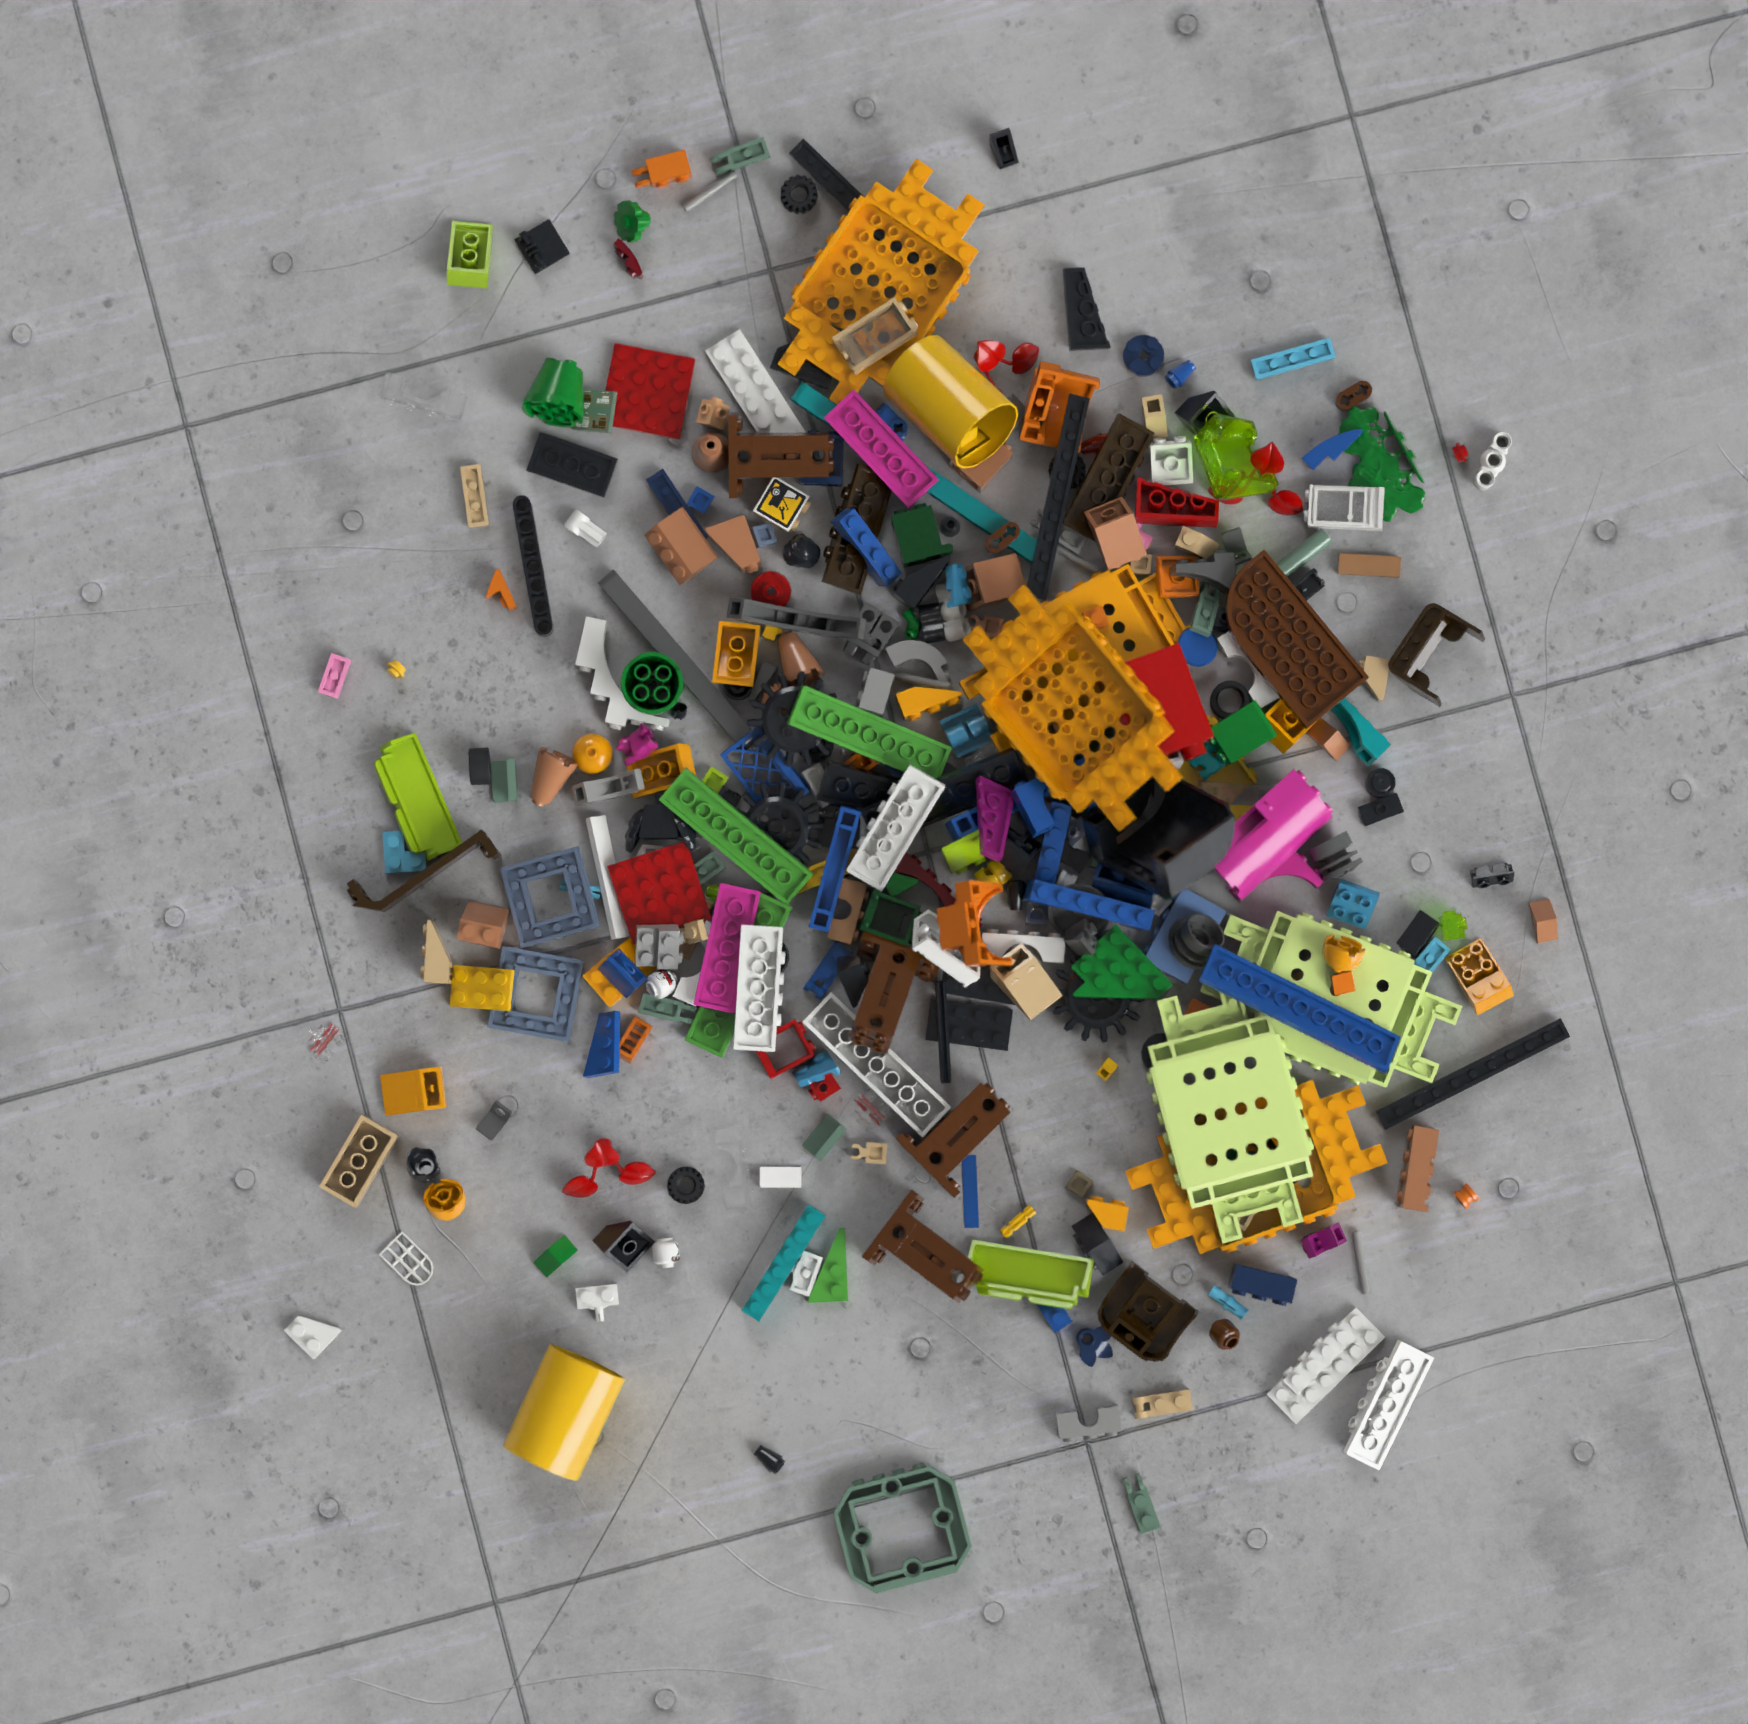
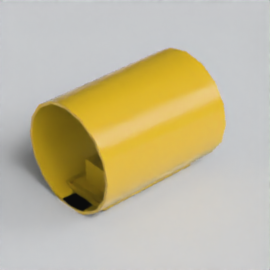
M939 335L927 336L904 351L887 374L883 387L885 397L962 469L977 466L992 456L1007 440L1015 427L1018 417L1017 407Z
M549 1344L502 1446L511 1453L538 1467L562 1477L578 1481L625 1378L584 1356L557 1345Z

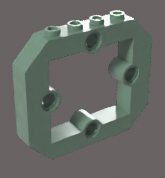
M924 1463L913 1465V1469L908 1471L900 1468L893 1470L892 1475L884 1476V1473L872 1476L870 1481L864 1482V1479L852 1481V1485L848 1486L834 1510V1517L850 1579L874 1593L956 1573L972 1547L955 1480L930 1465L925 1466ZM887 1482H896L898 1485L897 1489L894 1492L886 1490ZM934 1483L939 1506L933 1510L932 1520L936 1526L946 1528L952 1554L921 1562L918 1557L910 1556L903 1561L901 1568L872 1575L865 1548L872 1542V1534L867 1527H859L853 1504L881 1496L893 1498L898 1496L901 1491ZM940 1511L948 1513V1519L944 1522H940L936 1518ZM860 1532H864L868 1536L867 1541L864 1543H859L856 1540V1535ZM911 1562L919 1566L918 1571L915 1573L907 1571V1565Z

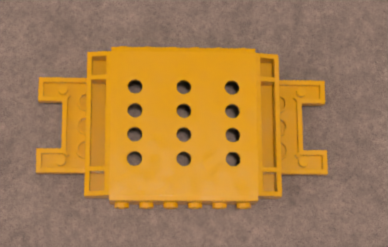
M917 158L894 192L876 181L865 198L860 195L858 199L856 197L849 205L851 210L848 215H843L837 223L839 228L835 233L831 232L825 241L828 243L825 249H820L814 257L816 262L812 267H807L802 275L804 280L801 284L797 283L791 291L793 295L791 299L794 303L785 315L784 320L800 331L778 362V365L794 376L806 359L839 381V384L829 397V400L837 405L851 391L855 390L858 393L868 378L884 387L886 376L893 364L914 343L934 333L937 328L935 324L939 319L942 320L948 312L946 308L949 303L955 302L960 294L958 290L962 285L965 286L971 278L969 267L979 253V250L964 241L963 237L985 204L967 193L955 210L923 188L934 170ZM877 229H882L885 232V238L881 241H877L873 237V233ZM893 241H900L902 243L901 251L893 252L890 249L891 243ZM911 252H916L919 255V261L915 264H911L907 260V256ZM854 263L862 266V272L859 275H853L850 272V267ZM927 264H934L936 266L935 274L927 275L924 272L925 266ZM870 275L878 276L879 283L877 286L872 287L868 285L867 279ZM892 286L896 289L894 297L898 302L904 298H910L913 301L912 308L908 309L905 314L909 319L912 317L919 327L916 329L918 336L913 337L855 376L832 340V337L840 331L831 325L846 329L891 300L892 298H887L884 295V290L886 287ZM832 297L837 298L839 306L836 309H830L827 306L828 299ZM847 309H853L856 312L854 320L848 321L844 318V313ZM892 310L872 322L873 329L868 332L875 344L880 347V350L906 334V331ZM862 329L853 335L867 358L876 353ZM881 332H887L890 335L888 343L882 344L878 341V335Z
M1129 564L1113 572H1110V570L1103 573L1098 571L1090 576L1091 579L1084 583L1082 580L1073 585V589L1069 592L1064 590L1055 595L1056 599L1051 602L1046 600L1041 603L1050 615L1064 603H1070L1081 616L1085 611L1106 604L1112 605L1114 613L1110 616L1106 615L1109 626L1098 631L1107 638L1108 643L1121 655V659L1124 662L1177 644L1181 633L1190 627V625L1185 627L1169 598L1158 597L1156 573L1138 582ZM1010 620L1001 625L1002 629L999 631V634L1013 621ZM1121 622L1125 628L1124 632L1116 633L1113 630L1114 623ZM1124 641H1133L1135 644L1134 650L1126 651L1123 647ZM1071 649L1068 652L1069 660L1076 661L1078 659V652L1075 649ZM1055 663L1053 665L1054 674L1060 675L1063 672L1062 664ZM985 667L958 682L968 701L980 695V692L973 684L988 672ZM1041 676L1038 678L1037 684L1042 689L1046 688L1048 680L1046 677ZM1096 682L1094 690L1097 693H1101L1098 682ZM1025 690L1022 693V698L1024 701L1030 702L1033 694L1030 690ZM1081 695L1079 697V704L1082 707H1086L1089 704V697ZM1065 709L1063 716L1066 720H1072L1074 712L1072 709ZM1051 722L1048 725V730L1050 733L1055 734L1058 732L1059 726L1056 722ZM997 731L989 736L998 753L1012 748L1009 743L1010 739L1006 734L1003 735L1000 731Z
M1022 585L1008 598L1021 614L993 640L990 639L981 626H977L963 638V641L988 670L985 675L973 684L986 700L981 703L984 707L983 711L990 719L993 718L995 720L997 729L1003 735L1006 734L1008 736L1010 745L1016 751L1019 750L1021 752L1023 761L1029 767L1032 766L1034 768L1036 777L1042 783L1045 782L1047 784L1049 793L1055 799H1067L1077 813L1083 812L1095 801L1117 830L1122 831L1137 818L1124 803L1152 776H1154L1165 791H1168L1183 778L1158 747L1174 730L1164 718L1163 714L1165 711L1161 708L1159 701L1152 697L1145 684L1138 680L1134 671L1121 659V655L1111 647L1107 638L1097 630L1094 622L1089 617L1081 616L1070 603H1064L1050 615L1026 585ZM1071 649H1075L1079 654L1076 661H1070L1068 658V652ZM1055 663H1060L1063 666V672L1060 675L1054 674L1052 670ZM1041 676L1046 677L1048 680L1047 687L1043 689L1037 684V680ZM1097 681H1101L1105 685L1102 693H1097L1094 690V684ZM1025 690H1030L1033 694L1030 702H1026L1022 698V693ZM1081 695L1089 697V704L1086 707H1082L1079 704V697ZM1070 708L1073 710L1074 717L1072 720L1064 718L1063 712L1065 709ZM1123 713L1130 715V724L1123 725L1121 723L1120 717ZM1051 722H1056L1059 726V730L1055 734L1050 733L1048 730V725ZM1107 727L1115 729L1116 734L1114 738L1108 739L1105 736ZM1096 740L1100 743L1098 752L1090 750L1089 745L1091 741ZM1077 754H1082L1085 757V762L1082 766H1078L1074 762V757Z
M1313 1080L1297 1085V1089H1294L1296 1097L1301 1099L1303 1109H1300L1302 1118L1305 1117L1307 1121V1138L1311 1137L1314 1147L1311 1150L1312 1155L1308 1156L1313 1176L1309 1177L1310 1185L1302 1188L1298 1182L1293 1184L1304 1225L1316 1221L1315 1217L1323 1215L1325 1218L1335 1214L1334 1210L1338 1209V1203L1356 1197L1349 1177L1388 1163L1381 1144L1361 1150L1347 1111L1366 1105L1359 1085L1321 1099ZM1259 1097L1255 1101V1106L1258 1109H1264L1267 1106V1100L1264 1097ZM1242 1102L1237 1103L1235 1112L1239 1115L1245 1114L1247 1106ZM1218 1108L1214 1113L1217 1120H1224L1227 1116L1226 1110ZM1202 1113L1197 1114L1198 1117L1194 1118V1122L1198 1126L1204 1125L1207 1120L1206 1116ZM1162 1134L1156 1136L1163 1157L1125 1170L1131 1190L1150 1183L1152 1184L1163 1214L1164 1223L1146 1229L1153 1249L1192 1235L1199 1254L1219 1248V1251L1225 1250L1227 1254L1238 1250L1237 1246L1245 1243V1246L1257 1243L1256 1239L1264 1236L1265 1239L1276 1236V1231L1284 1229V1232L1296 1228L1295 1224L1286 1227L1282 1226L1278 1207L1255 1213L1245 1231L1241 1230L1243 1238L1222 1243L1212 1204L1192 1209L1186 1189L1182 1190L1180 1185L1176 1186L1173 1174L1177 1173L1175 1165L1171 1166L1168 1157L1171 1149L1169 1145L1165 1146ZM1272 1137V1141L1278 1147L1277 1139ZM1253 1143L1248 1144L1246 1152H1258ZM1210 1154L1209 1157L1205 1158L1208 1166L1216 1165L1218 1161L1214 1154Z

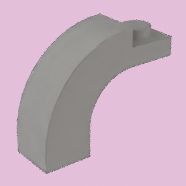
M906 640L885 648L894 668L910 661H919L931 668L938 681L947 683L951 681L948 671L942 670V667L948 665L946 658L930 644L922 641Z
M634 769L619 775L582 782L571 786L575 806L630 795L645 789L641 770Z

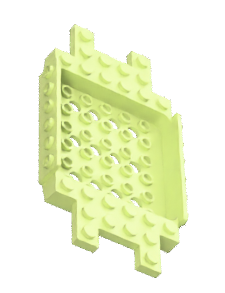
M1276 910L1269 930L1233 915L1229 916L1223 933L1242 941L1237 952L1238 956L1364 1019L1369 1018L1374 1024L1401 1036L1389 1069L1384 1074L1270 1017L1275 1034L1279 1033L1280 1037H1284L1286 1048L1283 1050L1285 1053L1290 1054V1059L1300 1063L1303 1059L1310 1062L1309 1066L1321 1070V1067L1329 1070L1328 1074L1338 1078L1341 1075L1348 1077V1082L1359 1085L1360 1082L1366 1084L1367 1081L1387 1088L1394 1069L1433 1083L1440 1064L1421 1057L1422 1051L1435 1019L1437 1018L1456 1025L1463 1006L1426 992L1425 990L1432 972L1414 965L1415 960L1410 959L1411 954L1401 950L1397 954L1390 951L1391 946L1380 943L1379 946L1371 943L1372 939L1363 935H1360V938L1352 936L1353 931L1342 927L1340 931L1332 928V923L1322 920L1321 923L1313 920L1314 916L1302 912V915L1297 914L1296 917H1292ZM1329 935H1335L1334 939L1342 940L1341 936L1352 938L1362 944L1361 949H1366L1361 963L1355 969L1350 970L1353 975L1354 992L1333 996L1330 993V987L1332 986L1330 975L1338 974V972L1331 969L1332 967L1325 962L1322 954L1325 938ZM1302 949L1310 951L1311 957L1308 961L1300 960L1299 952ZM1296 968L1303 971V977L1298 981L1293 980L1291 977V972ZM1379 980H1386L1388 982V989L1386 991H1378L1376 984ZM1202 984L1200 992L1221 1000L1219 991ZM1372 999L1380 1001L1381 1007L1378 1011L1370 1010L1369 1002ZM1245 1005L1248 1019L1266 1015Z
M1221 992L1219 994L1222 1005L1183 1016L1178 997L1173 996L1157 1001L1167 1042L1147 1047L1153 1067L1149 1068L1146 1076L1149 1085L1153 1084L1155 1090L1151 1094L1154 1105H1159L1160 1113H1157L1159 1124L1165 1127L1166 1133L1162 1134L1165 1146L1169 1145L1171 1149L1168 1157L1171 1166L1175 1165L1177 1173L1173 1174L1176 1186L1180 1185L1182 1190L1186 1189L1192 1209L1212 1204L1222 1243L1243 1238L1238 1222L1239 1217L1278 1207L1283 1227L1304 1222L1293 1181L1313 1176L1308 1156L1312 1155L1311 1150L1314 1147L1311 1137L1307 1138L1306 1129H1308L1306 1118L1301 1116L1300 1109H1303L1300 1097H1296L1294 1089H1297L1295 1078L1291 1077L1289 1069L1292 1068L1289 1056L1285 1057L1283 1050L1286 1048L1284 1037H1280L1279 1033L1275 1034L1270 1016L1263 1015L1248 1019L1245 1005ZM1249 1056L1256 1060V1066L1252 1069H1248L1244 1065L1245 1058ZM1227 1062L1235 1064L1236 1071L1233 1074L1225 1073L1224 1065ZM1208 1067L1213 1068L1216 1072L1215 1077L1211 1080L1206 1079L1203 1075L1204 1070ZM1186 1073L1194 1074V1084L1186 1085L1184 1083L1183 1077ZM1264 1097L1267 1100L1266 1108L1258 1109L1255 1106L1256 1099ZM1242 1102L1247 1106L1245 1114L1239 1115L1235 1112L1237 1103ZM1223 1108L1226 1110L1227 1116L1224 1120H1217L1214 1113L1216 1109ZM1199 1113L1204 1114L1207 1119L1206 1123L1202 1126H1198L1194 1122L1195 1116ZM1272 1137L1278 1141V1147L1274 1150H1270L1266 1146V1141ZM1249 1143L1257 1145L1258 1152L1255 1155L1247 1154L1246 1146ZM1230 1148L1235 1149L1238 1153L1234 1161H1229L1225 1156L1226 1151ZM1209 1154L1216 1155L1218 1159L1216 1165L1208 1166L1205 1162L1206 1156Z

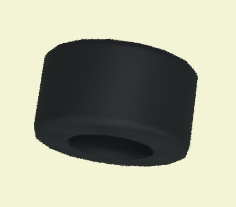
M470 748L468 750L470 784H491L489 748Z

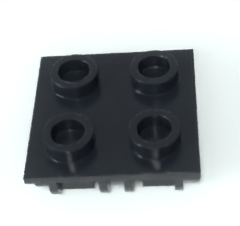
M550 219L527 232H521L519 237L514 239L535 275L570 254Z
M828 805L823 809L819 806V821L824 822V828L818 830V840L821 842L822 847H830L841 806ZM860 818L851 848H858L855 845L859 840Z

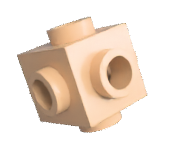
M712 397L711 400L702 399L696 423L710 429L724 430L730 406L723 404L724 400Z

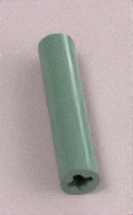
M1319 529L1280 560L1277 565L1289 578L1328 547L1332 540L1323 529Z

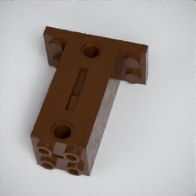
M739 412L729 413V498H738L744 490V482L740 478L829 477L830 472H833L834 458H830V451L834 450V437H830V432L739 433L743 429V417H739ZM742 450L747 451L749 459H742L739 452ZM816 450L822 451L824 458H815L813 452Z
M864 931L856 955L865 961H874L875 963L848 1040L857 1046H866L872 1048L877 1053L887 1054L914 976L919 977L922 981L934 982L939 967L924 957V954L921 955L919 951L915 952L912 950V947Z
M979 1083L916 1147L913 1145L916 1141L908 1133L905 1135L900 1133L895 1138L954 1198L960 1193L958 1190L960 1185L952 1177L949 1179L946 1177L1011 1113L1008 1110L1010 1105L1003 1098L998 1100L993 1095L996 1091L988 1083L985 1085ZM985 1099L993 1101L994 1106L992 1110L986 1111L983 1108L982 1104ZM933 1152H938L941 1155V1160L937 1164H933L929 1160V1156Z
M911 1189L861 1257L873 1265H876V1263L880 1264L886 1256L885 1251L888 1250L956 1302L965 1301L971 1293L970 1288L972 1285H977L982 1279L984 1269L912 1216L914 1212L917 1214L924 1205L922 1203L924 1198ZM904 1230V1235L898 1238L899 1232ZM961 1274H963V1275H964L963 1281H961L960 1283H958V1282H957L958 1276L961 1275Z

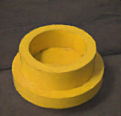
M393 660L387 663V672L396 679L398 677L402 679L404 677L406 669L400 662Z

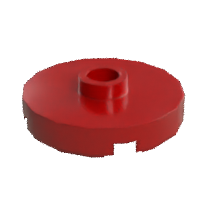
M766 571L758 575L752 582L750 589L753 601L785 607L791 599L792 589L790 582L783 574L776 571ZM770 587L775 590L773 595L768 592Z

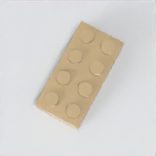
M361 1115L319 1187L352 1207L357 1208L400 1135L371 1118Z

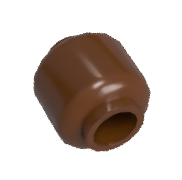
M1221 1319L1212 1324L1209 1336L1219 1349L1230 1350L1238 1344L1240 1332L1230 1320Z

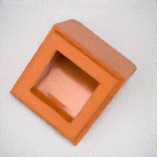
M1352 971L1330 975L1335 996L1355 991Z

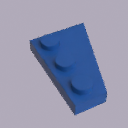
M620 1012L599 1013L583 1073L585 1078L619 1073Z

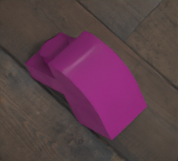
M1338 1222L1303 1237L1301 1242L1304 1252L1311 1259L1327 1250L1340 1246L1347 1242Z

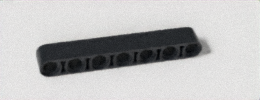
M520 495L513 501V511L532 619L536 633L541 637H548L553 633L554 625L533 506L527 496ZM520 501L528 503L526 510L520 511L517 509ZM524 521L532 523L528 531L521 529V524ZM533 541L535 548L532 551H526L524 549L526 542ZM530 562H538L539 567L536 571L528 570ZM536 581L542 583V589L538 592L531 589L532 584ZM538 602H544L546 608L544 611L538 612L535 610V605ZM542 622L549 623V630L546 632L539 631V624Z

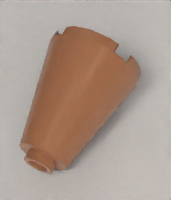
M718 432L701 434L692 446L694 463L706 472L714 473L725 469L729 465L728 438Z
M786 631L780 635L778 647L782 671L787 678L788 686L796 685L799 671L805 673L804 685L807 687L814 684L820 678V674L824 676L823 668L796 632Z
M541 747L538 751L530 798L533 799L532 803L543 807L544 804H550L578 765L573 763L572 758L558 751L547 752L548 748Z

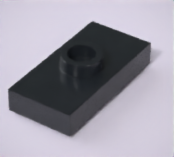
M1397 793L1357 807L1364 826L1404 812Z

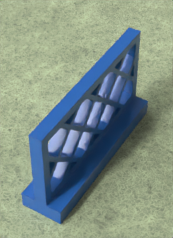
M761 725L754 727L752 731L720 754L725 763L756 801L763 796L754 792V783L760 784L765 782L768 787L769 785L779 786L780 783L769 782L771 771L780 772L782 781L785 778L788 782L786 784L787 787L792 788L795 793L800 788L805 789L804 796L810 792L807 784L792 765L791 767L785 766V755L780 749L775 757L770 760L769 767L757 765L758 754L767 755V751L773 745L769 739L757 745L756 751L744 749L746 740L764 733ZM732 751L741 752L740 763L731 762L726 755ZM744 752L756 754L754 765L742 763ZM742 767L754 768L753 779L743 778L741 775ZM756 769L768 770L767 781L755 780Z

